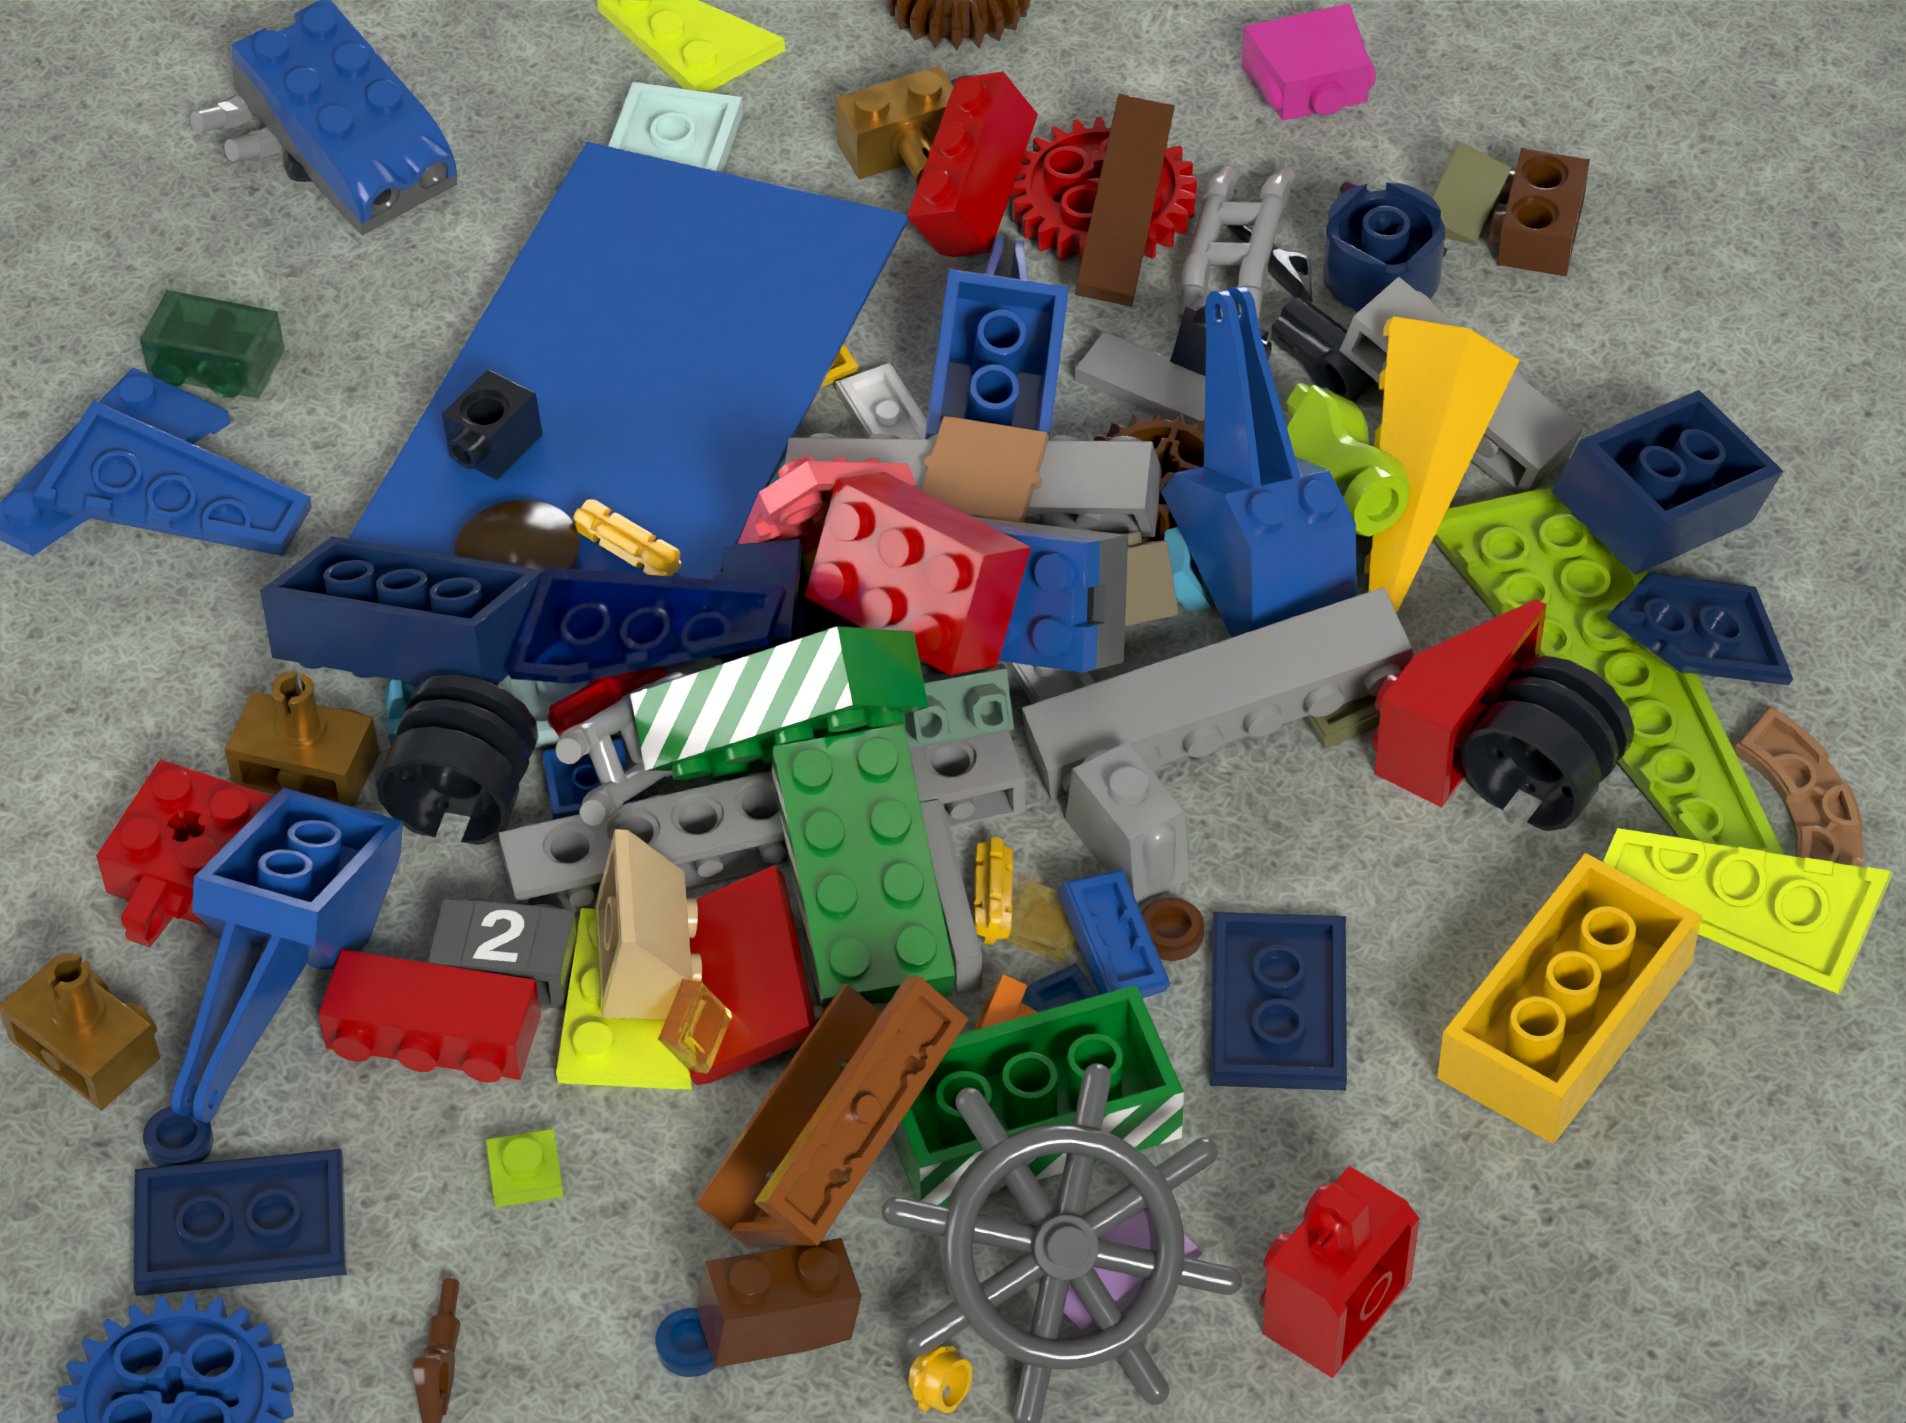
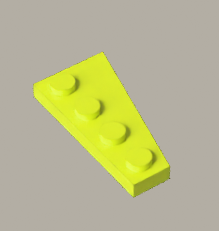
M1617 828L1603 860L1607 865L1702 915L1698 935L1838 995L1841 994L1893 875V872L1890 870L1858 867L1826 860L1781 855L1762 850L1736 848Z

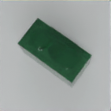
M166 290L140 338L149 375L175 387L187 384L211 389L216 394L226 398H234L241 395L259 399L285 350L277 311Z

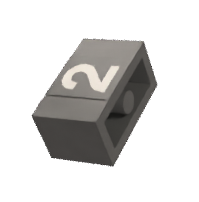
M443 898L428 963L536 980L540 1007L565 1009L577 937L574 910L559 909L548 904L531 906L491 902L482 898L468 900Z

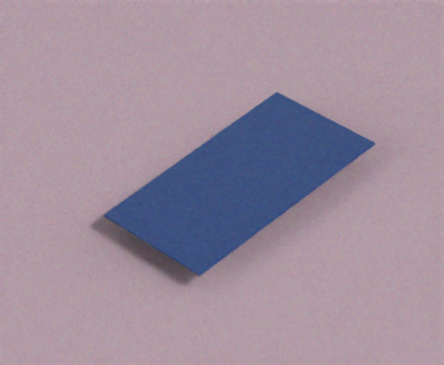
M586 142L348 539L455 556V542L463 526L474 515L492 505L511 500L540 501L560 509L575 524L576 521L573 519L575 511L581 508L586 500L595 499L612 509L610 516L612 513H618L655 535V543L656 540L661 539L679 549L681 553L680 561L682 562L681 568L677 573L673 574L669 581L660 582L643 572L645 565L642 568H636L598 545L601 540L600 538L599 541L594 542L578 533L580 541L578 571L570 579L557 581L546 588L548 607L686 643L713 592L714 573L723 571L725 546L737 545L758 493L769 486L787 451L788 439L794 438L901 236L909 220L907 214ZM487 369L536 393L543 433L498 480L476 469H466L449 456L442 413Z

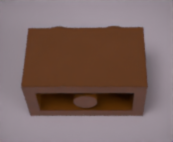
M842 1238L821 1241L818 1246L797 1245L705 1261L697 1312L714 1367L717 1368L811 1351L851 1340L862 1295Z

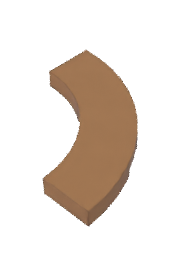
M1769 705L1736 744L1735 753L1737 757L1758 771L1773 786L1784 802L1795 831L1796 857L1813 858L1863 867V823L1851 786L1843 783L1837 771L1828 761L1829 753L1810 733L1791 718Z

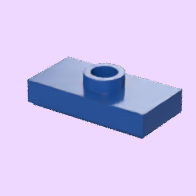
M1123 869L1063 882L1057 894L1099 995L1137 985L1142 998L1165 992L1171 983Z

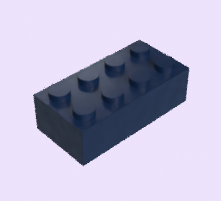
M331 536L260 590L272 658L297 662L302 667L310 669L326 667L348 671L360 678L377 676L400 680L412 687L430 677L453 674L479 678L497 686L553 638L543 570Z

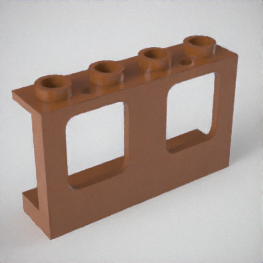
M920 976L906 977L884 1011L876 1009L849 984H843L694 1204L733 1237L747 1245L818 1246L969 1019ZM843 1062H846L847 1065L841 1073L840 1066ZM769 1171H772L773 1175L767 1182L766 1175Z

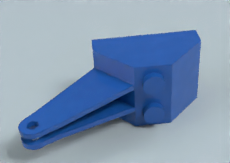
M995 237L993 252L985 274L949 269L933 369L925 439L939 433L943 416L1047 432L1050 439L1069 286L1029 281L1024 254V241L1015 240L1010 278L999 276L1004 238Z
M1244 286L1232 287L1227 291H1212L1207 296L1205 303L1204 467L1175 473L1161 492L1231 638L1357 596L1356 523L1330 471L1294 455L1261 338L1255 301L1250 291ZM1220 307H1221L1222 312H1223V318H1222L1221 313H1220Z
M283 788L194 876L192 912L221 937L186 1057L172 1092L171 1109L173 1113L187 1116L193 1108V1116L196 1120L205 1123L210 1122L216 1115L232 1081L306 964L317 969L334 970L341 949L360 952L369 942L401 856L403 821ZM261 952H263V954H262V956H261V958H260V960H259V962H258V964H257V966H256V963H257V961H258V959H259V956H260Z

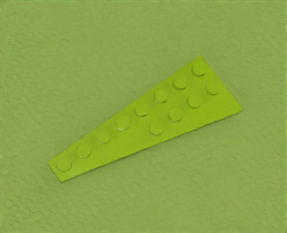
M1554 486L1448 508L1433 540L1498 617L1534 599L1547 604L1539 657L1552 656L1568 659L1593 671L1614 688L1628 707L1635 728L1633 741L1625 755L1617 762L1680 838L1784 855L1698 675L1673 671L1616 629L1607 619L1610 612L1621 601H1624L1635 589L1636 585L1647 575L1648 571L1646 570L1638 575H1634L1624 564L1619 562L1613 553L1582 522L1577 520L1571 511L1551 492Z

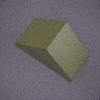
M1454 142L1431 195L1441 209V219L1445 225V237L1471 245L1476 243L1512 169L1511 166L1463 143Z

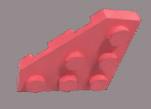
M812 456L796 459L779 469L777 473L780 479L758 493L737 545L800 539L806 556L819 546L836 479L886 472L913 487H916L917 483L907 463H881L879 458H871L862 462H848L846 457H839L830 461H814Z

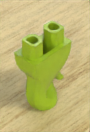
M1297 384L1286 402L1288 412L1293 415L1287 430L1295 457L1330 471L1356 523V534L1368 537L1387 530L1399 520L1408 505L1410 485L1402 463L1392 454L1369 445L1367 422L1362 411L1354 402L1316 385Z

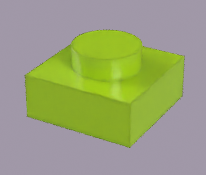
M554 1129L486 1139L495 1208L564 1197Z

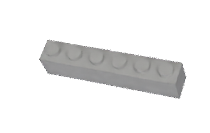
M816 433L809 438H789L785 465L806 456H812L814 461H830L835 458L846 457L848 462H862L871 458H879L881 463H907L917 483L915 488L921 490L927 472L924 459L932 455L938 434L928 439H901L895 435L885 433L871 435L868 439L841 438L830 433ZM1067 435L1050 438L1039 470L1042 485L1033 491L1024 523L1114 534L1141 531V537H1155L1162 469L1153 442L1142 441L1131 436H1118L1110 441H1082L1079 438Z
M1383 587L1022 707L1025 737L1050 798L1063 795L1069 796L1072 768L1083 764L1086 757L1096 750H1111L1128 741L1153 772L1158 770L1163 764L1187 756H1207L1218 750L1223 744L1247 736H1266L1288 722L1309 715L1314 717L1326 716L1338 710L1345 703L1369 695L1377 697L1381 686L1391 674L1399 676L1411 661L1413 648Z

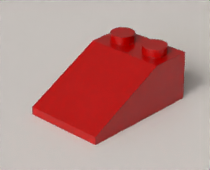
M1534 599L1414 655L1399 676L1395 674L1388 676L1381 686L1375 702V708L1381 712L1380 722L1371 743V748L1377 751L1374 774L1442 808L1466 776L1460 759L1462 742L1481 717L1496 703L1498 695L1509 684L1515 673L1529 659L1540 656L1547 604Z

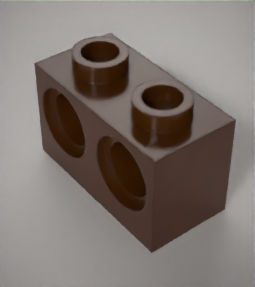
M1521 148L1516 171H1510L1500 191L1499 204L1507 205L1506 211L1495 209L1489 244L1500 245L1497 265L1567 277L1585 199L1590 159Z

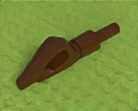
M446 1278L442 1281L438 1313L429 1319L427 1348L424 1349L423 1355L416 1357L413 1362L414 1382L422 1423H441L443 1416L447 1415L455 1370L454 1353L461 1326L460 1321L455 1318L460 1282L453 1278Z

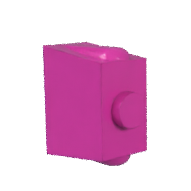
M1350 3L1243 27L1242 65L1263 93L1268 105L1276 111L1282 121L1315 113L1330 115L1342 107L1368 101V90L1375 84L1376 71L1365 50Z

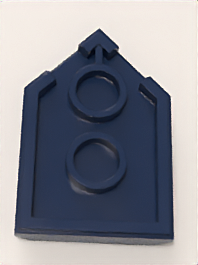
M1647 573L1636 585L1635 589L1607 617L1616 629L1675 672L1779 685H1790L1793 681L1792 674L1755 586Z

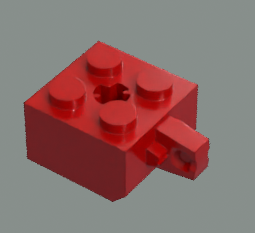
M160 759L96 855L106 893L126 899V902H128L121 915V922L126 929L125 936L127 940L151 948L173 917L176 919L182 918L208 927L192 912L194 876L274 796Z
M1350 1165L1335 1183L1330 1185L1324 1183L1315 1191L1305 1208L1303 1222L1292 1235L1287 1232L1281 1233L1270 1246L1263 1261V1268L1267 1270V1282L1260 1299V1306L1264 1308L1262 1334L1331 1378H1334L1411 1282L1420 1219L1406 1199Z

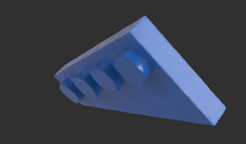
M134 367L99 401V403L191 444L196 443L209 433L216 434L231 424L228 411ZM77 424L0 502V541L34 556L89 519L35 508L32 497Z
M94 400L32 495L35 508L282 556L312 508L309 495Z

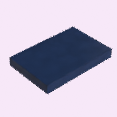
M1213 912L1210 1086L1346 1091V916Z
M342 1149L135 1169L134 1290L136 1296L347 1275L344 1158Z

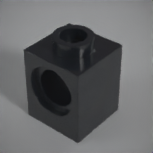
M489 369L442 413L449 456L462 467L476 469L495 480H498L543 435L536 393Z

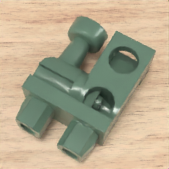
M920 660L929 708L904 715L906 723L904 727L909 749L1014 730L1007 668L1003 663L998 662L993 667L950 676L935 667L934 672H932L927 663Z

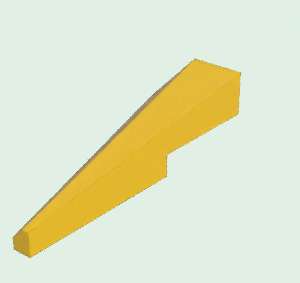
M1393 316L1386 321L1383 328V337L1388 338L1386 368L1380 373L1379 390L1384 391L1382 422L1375 430L1374 447L1392 454L1402 463L1408 476L1410 494L1408 505L1399 520L1387 530L1372 535L1371 552L1365 557L1364 574L1369 575L1368 592L1384 587L1397 614L1520 360L1470 328Z

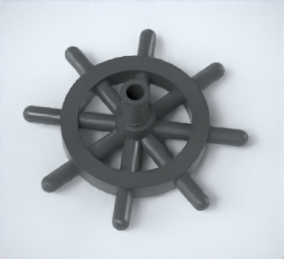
M1099 1063L1088 1066L1084 1071L1073 1125H1039L1008 1135L980 1091L975 1088L961 1090L956 1097V1107L984 1151L961 1175L951 1192L946 1207L901 1197H891L882 1206V1216L888 1224L940 1235L939 1253L941 1269L947 1290L953 1301L908 1332L905 1339L908 1351L916 1356H924L970 1326L989 1345L1007 1356L1024 1363L1013 1412L1015 1423L1041 1422L1052 1369L1086 1368L1102 1364L1116 1357L1146 1402L1153 1405L1163 1403L1169 1395V1385L1141 1341L1156 1327L1165 1315L1178 1285L1223 1295H1232L1240 1289L1242 1284L1240 1273L1233 1267L1184 1257L1185 1239L1183 1223L1178 1205L1171 1191L1216 1160L1218 1155L1216 1144L1209 1138H1198L1155 1167L1134 1146L1117 1136L1102 1131L1101 1128L1111 1084V1072L1105 1065ZM1067 1153L1055 1209L1026 1162L1045 1155ZM1097 1160L1120 1175L1128 1185L1084 1214L1094 1162ZM1001 1179H1003L1031 1224L979 1214L988 1194ZM1144 1210L1149 1226L1150 1250L1100 1239ZM973 1242L1026 1253L981 1284L979 1283L973 1262ZM1094 1268L1144 1278L1136 1296L1123 1312H1121ZM1041 1278L1030 1333H1027L1008 1322L995 1308ZM1070 1283L1098 1329L1076 1337L1058 1338Z

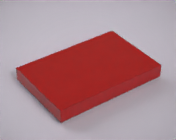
M775 865L696 899L698 908L697 930L695 937L689 938L690 953L701 955V988L699 994H689L682 1020H677L690 1077L696 1085L712 1083L804 1043L816 1025L785 877Z

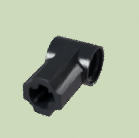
M1298 297L1283 307L1281 314L1272 324L1271 340L1312 370L1314 381L1318 387L1323 389L1326 387L1334 394L1351 401L1377 383V381L1339 351L1348 330L1311 302H1304Z

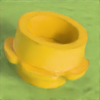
M940 1345L928 1354L918 1356L911 1367L908 1379L909 1388L913 1391V1398L918 1401V1408L923 1412H927L932 1407L943 1413H952L970 1390L973 1369L971 1363L967 1359L960 1357L957 1349L950 1345L946 1347ZM949 1384L951 1394L943 1398V1390Z

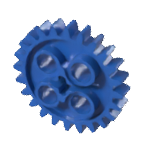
M188 1293L181 1309L171 1311L164 1295L158 1296L155 1314L147 1317L139 1307L133 1304L129 1306L131 1324L124 1328L110 1319L103 1321L108 1340L101 1343L85 1338L81 1343L88 1363L68 1362L66 1369L72 1385L58 1388V1396L64 1410L57 1414L58 1423H283L282 1420L294 1417V1409L289 1394L294 1391L289 1368H285L287 1362L282 1345H273L269 1326L263 1323L253 1327L248 1309L244 1307L227 1319L223 1298L217 1297L205 1312L199 1311L194 1293ZM145 1366H158L147 1374H135L137 1370ZM215 1368H229L218 1376H205Z

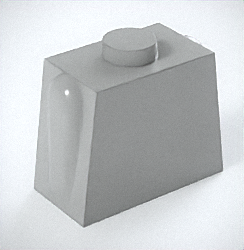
M1128 741L1111 750H1096L1086 757L1083 764L1072 768L1065 821L1106 872L1123 869L1137 905L1158 897L1190 879L1186 811Z

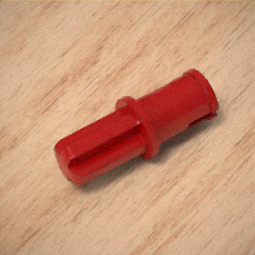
M643 652L636 659L608 674L604 672L594 673L589 678L588 685L551 704L549 714L546 717L547 722L555 730L558 737H560L564 731L585 722L620 701L623 696L631 691L666 677V672L656 656L650 652L647 654Z

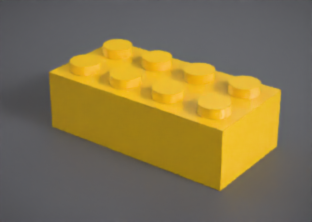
M1585 853L1443 1031L1437 1079L1554 1145L1692 964L1702 915Z

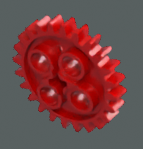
M1096 117L1093 128L1088 129L1078 119L1073 120L1072 132L1066 133L1056 126L1051 127V142L1037 136L1033 138V151H1025L1009 197V204L1013 207L1014 223H1022V236L1024 238L1038 236L1039 251L1057 246V260L1059 261L1065 260L1072 253L1079 254L1080 266L1111 129L1106 128L1102 117ZM1166 146L1144 255L1151 259L1156 257V243L1172 248L1174 246V233L1186 234L1188 219L1195 216L1197 178L1193 177L1192 161H1183V148L1181 146L1170 148Z

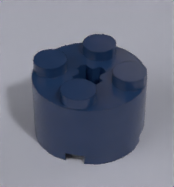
M1386 182V190L1367 191V184L1355 186L1341 194L1332 204L1328 214L1324 257V283L1338 300L1358 311L1364 308L1398 277L1414 290L1423 293L1431 299L1440 284L1445 241V225L1441 219V209L1437 202L1422 190L1397 182Z

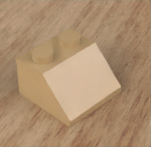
M615 829L595 905L602 1018L682 1020L689 994H699L702 980L701 955L690 953L689 938L695 937L697 930L698 908L696 898H686L685 874L682 869L629 830Z

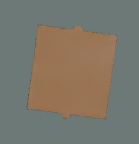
M943 416L932 455L924 459L927 472L921 491L971 517L1024 523L1033 491L1042 485L1039 470L1049 436L1047 432Z

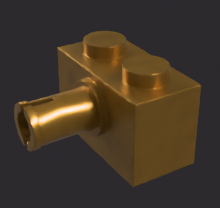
M941 66L835 98L837 144L859 180L907 165L918 186L953 89L952 83Z
M297 671L286 672L278 676L272 684L271 690L273 695L252 691L224 749L232 783L277 794L283 788L355 807L379 755L373 717L360 714L348 708L335 709L316 705L315 688L312 679L308 674L303 673L300 678L301 690L299 688Z
M71 953L57 955L0 1004V1013L8 1038L12 1043L102 1111L161 1059L154 1037L157 1027L150 1015L138 1004L129 1002L125 1005L111 995L105 982L90 969L89 962L87 960L83 963L81 962L82 956Z

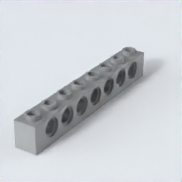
M1009 731L909 749L920 803L939 800L940 804L943 803L950 830L1026 813V777ZM772 771L734 780H719L707 786L672 794H657L645 800L623 804L612 815L607 816L602 823L595 826L583 822L579 814L543 823H528L517 829L498 833L504 871L513 904L531 906L548 904L559 909L574 910L575 916L580 915L581 908L595 909L615 829L629 830L682 869L685 874L686 890L751 876L774 865L777 869L790 867Z

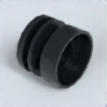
M1543 656L1529 659L1515 673L1509 684L1498 695L1496 703L1481 717L1462 742L1460 759L1468 780L1486 802L1504 810L1520 789L1542 801L1527 823L1544 831L1565 829L1579 817L1598 791L1600 782L1614 770L1617 761L1631 747L1635 728L1628 707L1614 688L1596 673L1568 659Z
M455 674L430 677L415 686L408 700L404 716L396 731L397 737L387 754L376 782L378 798L392 818L403 821V826L423 836L436 837L444 813L468 816L470 819L461 842L475 845L485 844L499 837L498 833L503 832L509 821L520 791L519 783L528 769L529 758L539 738L537 722L524 703L505 689L487 681Z

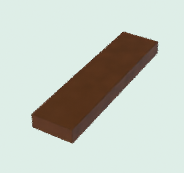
M1118 93L1075 295L1130 307L1133 306L1175 105Z

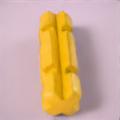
M586 500L583 506L575 511L573 519L576 521L575 526L578 533L594 542L599 541L600 538L601 540L598 545L636 568H642L645 565L643 572L660 582H667L674 573L680 570L682 562L680 561L681 553L679 549L661 539L656 540L655 543V535L618 513H612L610 516L612 509L597 500Z
M992 836L990 842H979L974 851L973 922L976 934L982 936V942L987 945H994L997 939H1007L1012 933L1013 850L1011 847L1005 846L1004 839L998 836Z

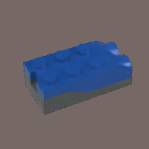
M320 0L294 13L295 24L281 31L264 28L231 45L234 89L295 161L304 167L306 174L341 215L361 235L372 231L457 185L455 159L438 124L331 0Z
M973 517L1031 547L999 661L1082 673L1124 663L1128 535Z

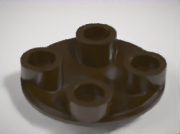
M511 500L492 505L474 515L459 532L455 542L454 554L459 557L543 570L545 587L547 588L557 581L570 579L578 571L580 541L573 521L555 506L535 500Z

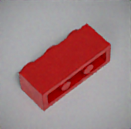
M1004 71L956 78L907 214V218L940 255L959 257L990 253L1038 116V113Z
M341 949L318 1016L326 1049H333L337 1055L344 1059L355 1062L366 1061L370 1056L398 1060L406 1068L417 1072H429L434 1070L436 1066L462 1070L472 1079L492 1083L500 1080L501 1077L521 1080L541 1017V1009L536 980Z

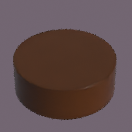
M1163 898L1150 903L1141 912L1161 960L1177 961L1188 958L1202 945L1204 919L1200 911L1188 901L1178 898Z

